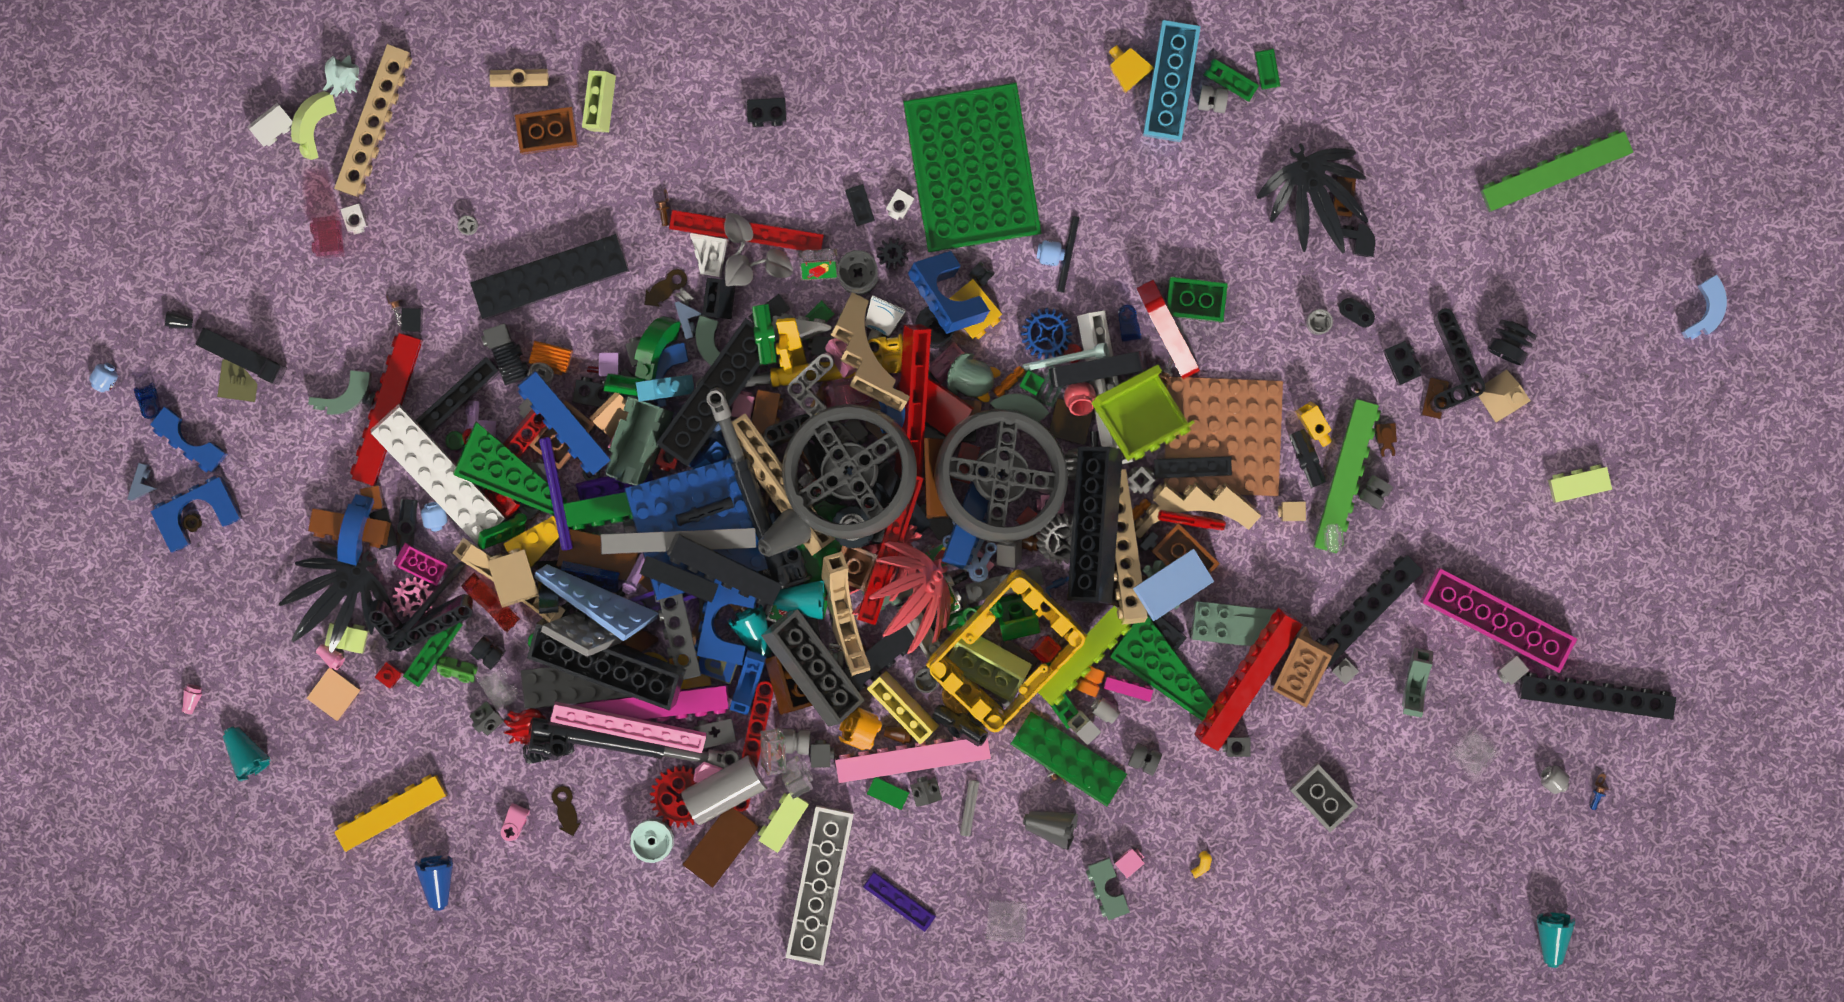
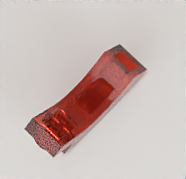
M475 572L461 585L465 592L480 604L505 632H508L520 620L516 611L510 605L502 608L497 592Z

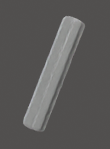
M969 780L960 831L962 836L968 837L971 834L979 781Z

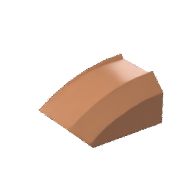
M842 546L841 552L848 566V584L865 592L877 555L864 548H846V546Z

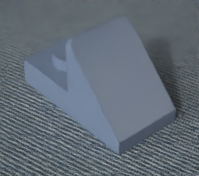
M677 301L675 306L686 340L692 339L696 329L694 323L689 322V319L701 316L702 313Z
M138 463L127 500L135 501L158 489L144 484V481H148L151 470L148 469L149 465Z

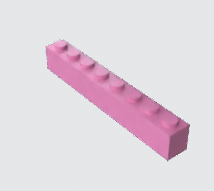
M953 737L952 741L945 742V738L936 739L934 744L926 745V741L921 744L917 742L915 747L907 748V744L898 745L896 750L890 751L888 747L879 748L877 753L871 754L869 750L858 752V756L853 757L850 756V753L839 755V759H836L835 762L839 783L986 760L991 759L988 737L985 743L978 747L963 737Z

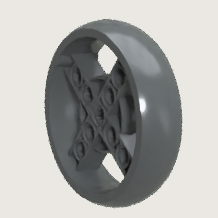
M842 404L817 412L796 430L784 454L782 478L787 499L792 509L803 522L827 536L855 539L870 536L885 529L902 514L914 492L917 464L911 441L894 419L882 411L869 406ZM846 419L864 420L880 427L887 435L867 448L857 443H842L832 428L831 423ZM815 434L827 453L821 465V478L800 491L797 476L800 456L807 442ZM833 435V441L826 444L825 437ZM886 446V452L879 455L877 452L878 448ZM837 451H843L844 453L843 458L840 460L835 459ZM899 452L902 463L901 481L894 498L884 509L872 490L878 477V465ZM865 456H869V464L862 465V458ZM847 468L853 469L852 475L846 474L848 472ZM836 477L838 479L837 484L830 487L829 480ZM858 483H864V489L861 492H856L855 490ZM821 488L820 496L813 497V490ZM832 495L843 500L856 499L867 515L868 520L853 524L835 523L821 517L812 508ZM869 499H874L875 501L872 508H866L865 506L866 501Z
M990 409L965 418L947 434L936 457L934 478L937 495L944 510L961 529L983 540L1012 542L1036 534L1053 520L1066 495L1068 468L1059 442L1041 422L1019 411ZM998 424L995 448L985 451L979 456L977 461L952 457L958 444L970 432L983 426ZM1017 428L1032 436L1040 444L1049 459L1052 473L1028 468L1025 459L1015 451ZM1002 434H1007L1010 437V442H1005L1002 439ZM1005 453L1008 456V460L1003 461L999 454ZM959 466H966L968 473H962L959 470ZM979 468L986 470L987 475L985 477L979 475ZM999 472H1002V475L1005 476L1003 479H1000V476L997 475ZM1017 474L1024 477L1023 483L1017 481ZM1036 477L1042 479V486H1039L1035 483ZM950 478L974 482L979 494L988 500L985 523L971 516L961 506L953 492ZM995 490H1000L1003 493V498H997ZM1026 490L1050 494L1047 503L1035 517L1023 524L1005 527L1008 503L1019 499ZM998 509L1001 516L995 517L992 510Z

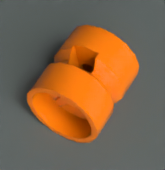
M1090 666L1091 671L1084 678L1081 676L1076 681L1078 684L1075 689L1096 697L1100 689L1098 684L1103 682L1106 672Z

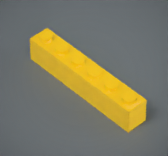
M429 774L421 779V784L415 786L413 783L404 788L405 793L401 795L395 793L388 797L389 802L383 805L379 802L370 807L372 809L371 812L365 814L363 811L354 816L355 820L348 823V821L339 824L337 826L338 830L334 833L344 851L352 849L447 796L448 794L438 776L432 777Z

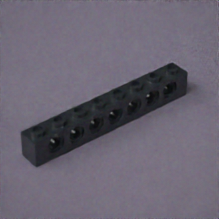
M1400 555L1393 562L1395 566L1390 571L1386 569L1379 576L1381 580L1377 584L1373 582L1366 589L1368 593L1363 598L1359 596L1353 602L1354 607L1350 611L1345 610L1340 615V622L1337 625L1334 623L1330 625L1325 631L1327 635L1323 639L1319 637L1316 642L1325 646L1329 639L1334 638L1337 644H1339L1326 670L1424 572L1408 555L1404 557ZM1398 570H1402L1405 575L1401 581L1395 578V573ZM1387 583L1391 586V591L1385 595L1382 593L1381 587ZM1371 597L1377 599L1378 603L1375 608L1368 606V600ZM1357 611H1362L1364 614V619L1360 622H1357L1354 618ZM1345 624L1349 625L1351 629L1348 635L1341 633V627Z
M1527 672L1526 676L1523 675L1521 677L1518 698L1670 720L1674 719L1676 697L1671 696L1672 692L1660 691V694H1653L1652 689L1641 688L1639 692L1633 691V687L1623 685L1621 689L1614 688V684L1603 683L1602 686H1596L1594 681L1584 680L1583 684L1576 683V679L1565 677L1564 681L1557 680V676L1552 675L1538 678L1537 673ZM1539 682H1542L1545 686L1544 691L1541 693L1536 691V685ZM1558 685H1562L1564 692L1557 696L1555 688ZM1580 687L1583 694L1580 698H1576L1574 690ZM1596 690L1602 693V697L1598 701L1593 699V693ZM1615 693H1619L1621 700L1615 704L1612 701V696ZM1637 695L1640 702L1637 706H1633L1631 699ZM1656 698L1659 701V705L1657 708L1652 709L1650 702Z

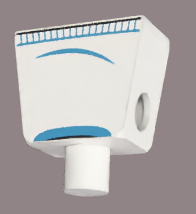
M872 295L865 321V327L871 329L867 340L872 337H881L882 334L890 337L906 310Z

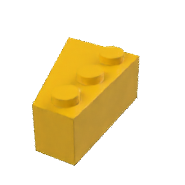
M555 516L505 542L504 546L509 553V551L518 548L525 550L530 568L532 569L559 539Z

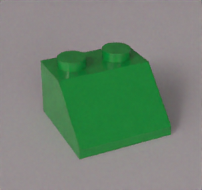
M1021 594L1008 595L999 599L1003 608V616L998 618L1003 642L1041 633L1038 617L1035 614L1036 609L1033 610L1025 603Z

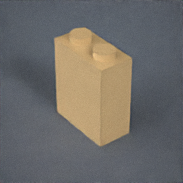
M520 548L509 551V555L503 557L502 554L491 557L490 561H487L502 608L539 596L525 550H520Z

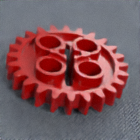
M685 765L682 766L681 770L675 766L673 772L670 768H667L668 774L666 775L661 772L662 779L655 778L658 785L651 786L655 789V792H650V795L654 796L655 799H652L650 803H656L652 810L659 811L656 817L664 816L662 822H665L667 819L670 820L669 826L673 822H676L677 828H679L681 823L686 828L689 821L692 825L695 824L689 811L686 815H681L678 812V807L685 805L683 800L678 801V796L667 789V786H670L680 794L683 790L696 784L697 782L693 780V767L686 771ZM674 779H682L684 782L683 787L676 788L673 784ZM670 794L673 798L672 803H664L662 800L663 795Z

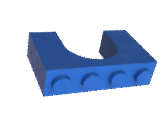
M952 251L914 262L908 272L911 281L914 282L920 295L924 298L930 311L933 312L946 334L984 322L990 311L981 296L965 301H953L939 291L937 282L955 277L961 266Z
M213 476L205 480L206 484L202 486L197 484L189 488V492L184 495L182 493L176 494L171 497L172 501L158 503L154 506L155 509L150 511L171 553L191 544L181 523V513L184 507L193 500L200 499L208 502L213 507L222 527L229 526L243 519L222 477L217 478Z
M722 582L716 583L719 586L712 603L704 602L702 613L705 614L704 621H700L698 632H701L700 640L696 641L695 650L697 651V656L744 665L748 646L723 640L715 631L714 618L718 610L728 604L756 608V598L752 596L746 598L738 593V589L734 587L731 590L721 585Z

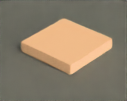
M614 393L590 417L591 421L611 439L615 435L620 419L626 420L628 412L623 410L627 400L619 393Z
M329 668L307 699L338 721L361 690Z

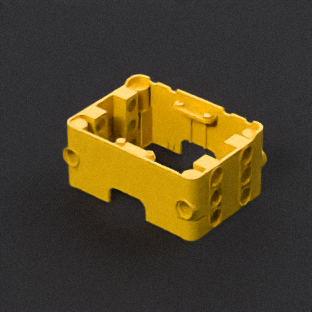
M1016 569L985 599L984 604L972 617L945 640L930 656L925 665L930 669L931 675L941 686L965 706L988 730L999 732L1075 652L1084 645L1088 635L1082 630L1080 624L1062 606L1058 605L1038 583L1032 580L1024 571ZM1011 587L1018 595H1022L1023 601L1033 610L1037 609L1035 614L1039 618L1043 615L1049 620L1051 627L1061 637H1064L1069 644L1054 657L1050 666L1041 664L1019 687L1020 693L1004 710L985 691L975 686L946 654L961 638L966 643L973 644L995 621V616L989 609ZM1042 602H1045L1050 608L1043 610L1040 606ZM964 684L971 686V690L967 693L962 692L960 689Z

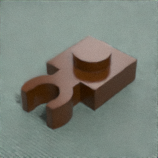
M1396 423L1377 424V444L1383 443V447L1380 450L1381 457H1385L1384 451L1386 449H1390L1391 456H1395V449L1392 443L1397 442Z

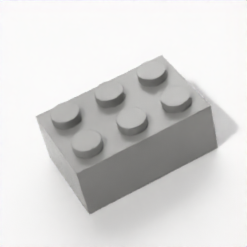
M1317 763L1289 788L1294 796L1329 832L1336 828L1358 807Z

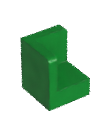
M1028 370L1019 387L1036 396L1045 379Z

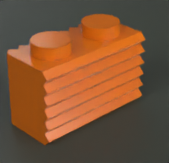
M534 341L529 363H545L552 368L554 374L562 375L563 372H568L573 351Z

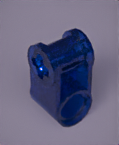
M1123 305L1118 311L1122 342L1141 339L1135 308L1131 305ZM1125 308L1133 312L1129 319L1122 315Z
M151 382L149 385L141 388L134 387L135 397L142 416L146 419L154 420L161 411L155 384ZM154 406L155 414L149 416L147 410L149 407Z

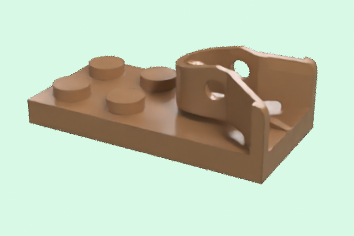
M1304 626L1272 690L1307 708L1339 644L1335 643L1325 646L1312 640L1308 628Z

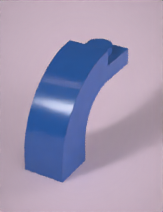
M685 343L672 345L662 351L655 379L664 378L666 372L671 367L689 362ZM666 398L654 399V403L658 404L660 408L667 406Z
M355 494L352 503L348 504L339 534L338 561L357 565L363 551L362 537L364 527L373 507L374 498Z
M747 651L729 710L748 716L764 668L766 656L759 652Z

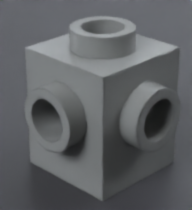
M1142 466L1139 469L1134 467L1128 473L1130 476L1128 478V486L1134 493L1138 491L1140 494L1142 492L1146 494L1154 487L1152 484L1155 481L1152 478L1154 474L1148 467L1145 469ZM1139 476L1144 478V482L1142 484L1137 483V478Z

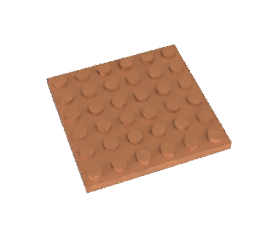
M1169 377L1168 379L1171 382H1168V392L1187 422L1189 423L1194 420L1195 423L1190 427V432L1183 436L1179 434L1175 436L1176 439L1172 442L1165 443L1164 459L1231 456L1232 475L1164 478V483L1166 482L1177 492H1183L1188 485L1192 486L1196 482L1205 491L1213 494L1219 485L1223 486L1224 483H1227L1240 495L1279 496L1283 381L1191 377L1183 379L1182 377Z

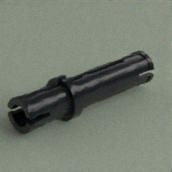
M729 496L698 508L692 507L689 511L676 514L675 518L680 527L693 521L699 522L702 518L734 508V504Z

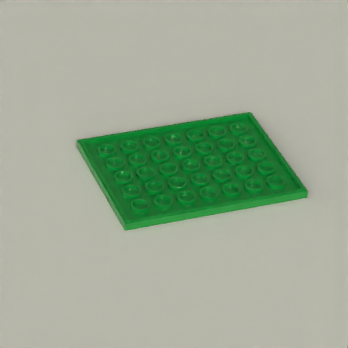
M1017 83L903 101L928 253L1042 234Z

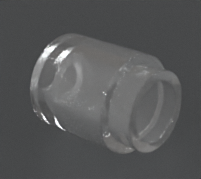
M1338 523L1327 524V528H1323L1324 546L1327 547V552L1342 551V546H1344L1342 527H1338Z

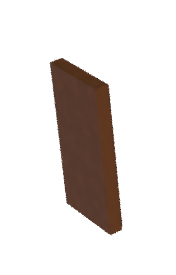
M569 529L573 547L570 550H562L560 546L556 566L622 580L628 579L636 563L638 553L601 554L600 535Z
M734 808L729 809L719 816L682 865L713 888L758 830L759 826L740 811Z

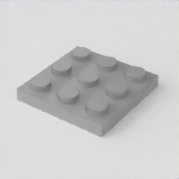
M575 612L544 624L541 630L542 633L585 656H590L615 646L622 641L599 623L586 617L582 612Z

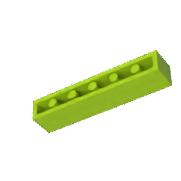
M1115 606L1087 633L1088 636L1085 639L1084 645L1039 690L1038 693L1051 706L1054 704L1058 705L1065 698L1063 694L1067 690L1072 691L1078 684L1076 681L1081 676L1084 678L1091 671L1090 666L1094 662L1099 663L1103 659L1105 650L1107 648L1111 650L1118 643L1116 639L1121 634L1124 636L1131 629L1130 624L1122 625L1121 619H1118Z

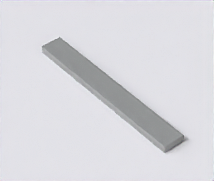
M755 528L600 535L601 554L668 551L676 533L712 550L756 548Z

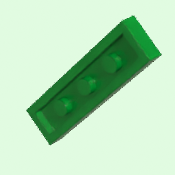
M460 622L430 637L403 677L417 687H420L464 624Z

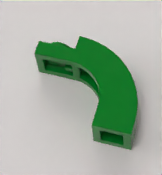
M662 316L655 319L647 327L640 339L634 358L638 360L636 377L645 380H655L660 355L669 342L677 340L680 321Z

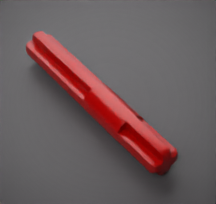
M1160 510L1157 516L1158 520L1221 531L1225 529L1226 522L1220 519Z

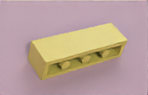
M887 671L867 688L919 744L923 743L939 727L934 719Z

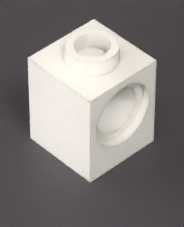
M897 189L886 208L889 211L888 215L896 220L899 217L903 219L914 198ZM896 201H903L905 207L903 210L897 211L894 208V203Z
M361 204L341 209L348 232H353L355 235L365 231L364 228L368 227ZM354 215H358L360 218L357 225L351 224V217Z

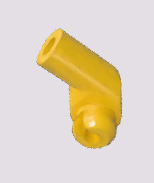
M1207 851L1200 852V864L1191 870L1195 879L1210 869L1212 857Z

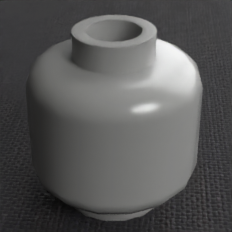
M1548 766L1542 771L1540 776L1541 784L1551 793L1558 794L1568 789L1569 775L1559 766Z

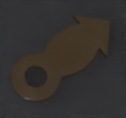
M679 269L671 270L667 274L666 279L656 283L650 292L646 289L644 305L660 307L658 303L667 300L674 290H680L681 287L684 288L687 283L686 274ZM674 275H679L681 277V282L679 284H674L672 282V278Z
M559 786L552 793V801L558 807V819L563 826L559 829L574 836L580 823H577V812L571 804L573 795L568 787ZM560 792L566 793L567 798L565 801L558 800Z

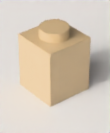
M1281 502V506H1278V517H1281V521H1306V502Z

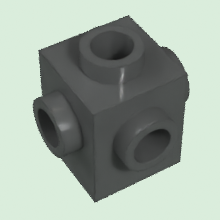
M487 701L470 715L474 722L472 724L474 729L478 733L482 731L487 736L504 722L499 712Z
M927 776L916 779L917 783L910 785L916 807L942 800L936 777L930 779Z

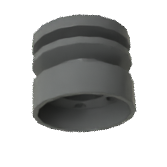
M853 250L846 253L838 264L837 273L839 281L848 293L853 292L857 295H864L875 288L879 272L875 259L869 253L862 250ZM861 270L862 277L858 276L855 278L854 272H860Z

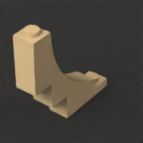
M852 292L831 333V336L848 344L840 361L857 369L850 386L902 412L910 396L893 388L896 380L881 366L874 356L865 332V313L869 301Z

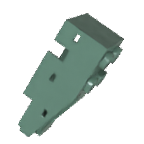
M628 396L623 409L628 412L626 420L620 419L609 449L612 455L606 469V475L635 486L644 483L661 450V448L656 446V443L670 425L674 412L643 401L639 402V400Z
M1194 601L1190 639L1252 646L1276 610Z

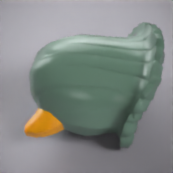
M964 353L956 357L947 375L949 391L954 395H958V392H961L966 396L977 397L983 402H989L990 396L988 392L994 385V378L999 377L1001 372L995 367H989L983 361L973 359V353Z

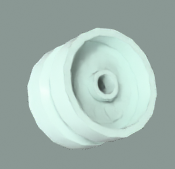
M648 819L641 822L634 829L630 845L638 859L644 862L655 863L663 860L670 853L674 845V835L667 823L659 819ZM649 838L655 839V843L653 845H651L650 841H648Z

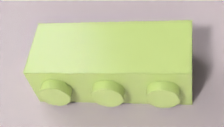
M589 70L582 128L593 132L609 133L616 80L615 75L606 71Z
M1601 464L1591 466L1590 471L1583 472L1582 469L1571 471L1572 475L1564 476V473L1552 475L1553 479L1548 480L1553 503L1612 490L1607 467L1602 468Z
M791 791L788 794H783L779 800L781 806L778 811L776 809L772 811L768 817L771 820L769 825H763L758 833L761 836L758 841L777 853L809 805L807 801Z

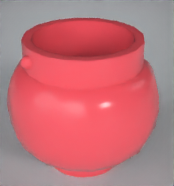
M1082 382L1071 384L1066 388L1064 401L1072 414L1084 416L1093 411L1094 407L1091 403L1096 398V392L1091 384Z

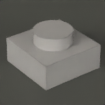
M1346 658L1332 670L1345 685L1359 672Z

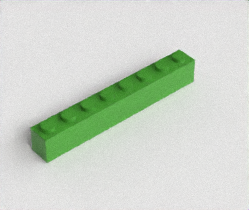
M1619 130L1609 133V138L1601 140V137L1590 141V146L1584 148L1583 145L1573 148V153L1566 155L1563 152L1554 156L1556 159L1554 161L1548 162L1546 159L1537 163V168L1531 170L1530 167L1519 171L1520 175L1513 177L1510 174L1501 178L1502 182L1495 184L1493 181L1484 185V189L1480 192L1488 211H1494L1634 153L1625 131L1619 133Z
M1358 399L1354 401L1313 546L1315 548L1332 553H1337L1338 550L1341 551L1344 540L1341 537L1343 532H1346L1348 529L1349 521H1347L1348 513H1352L1354 508L1352 499L1353 495H1357L1359 490L1358 478L1359 476L1362 477L1365 466L1362 463L1364 458H1368L1370 447L1367 446L1369 439L1373 440L1375 434L1373 425L1374 421H1378L1381 410H1378L1379 405Z

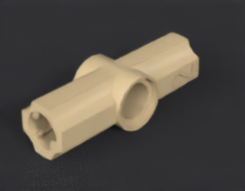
M548 69L490 70V87L521 88L549 85ZM519 73L523 74L524 80L521 83H516L514 80L515 76Z

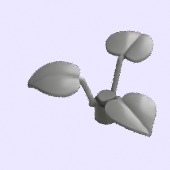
M734 213L726 214L724 223L726 236L734 243L741 242L738 251L729 257L726 262V286L748 285L753 279L751 267L760 263H766V271L773 277L787 278L793 274L792 265L786 254L781 250L772 249L767 252V259L764 258L749 263L746 256L740 255L745 246V241H750L753 238L752 227L742 216Z

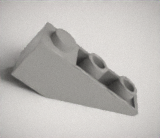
M781 314V317L773 316L772 325L777 341H779V332L776 320L793 318L792 315ZM798 316L796 319L801 341L832 328V326L825 324V320L814 318V321H809V318Z

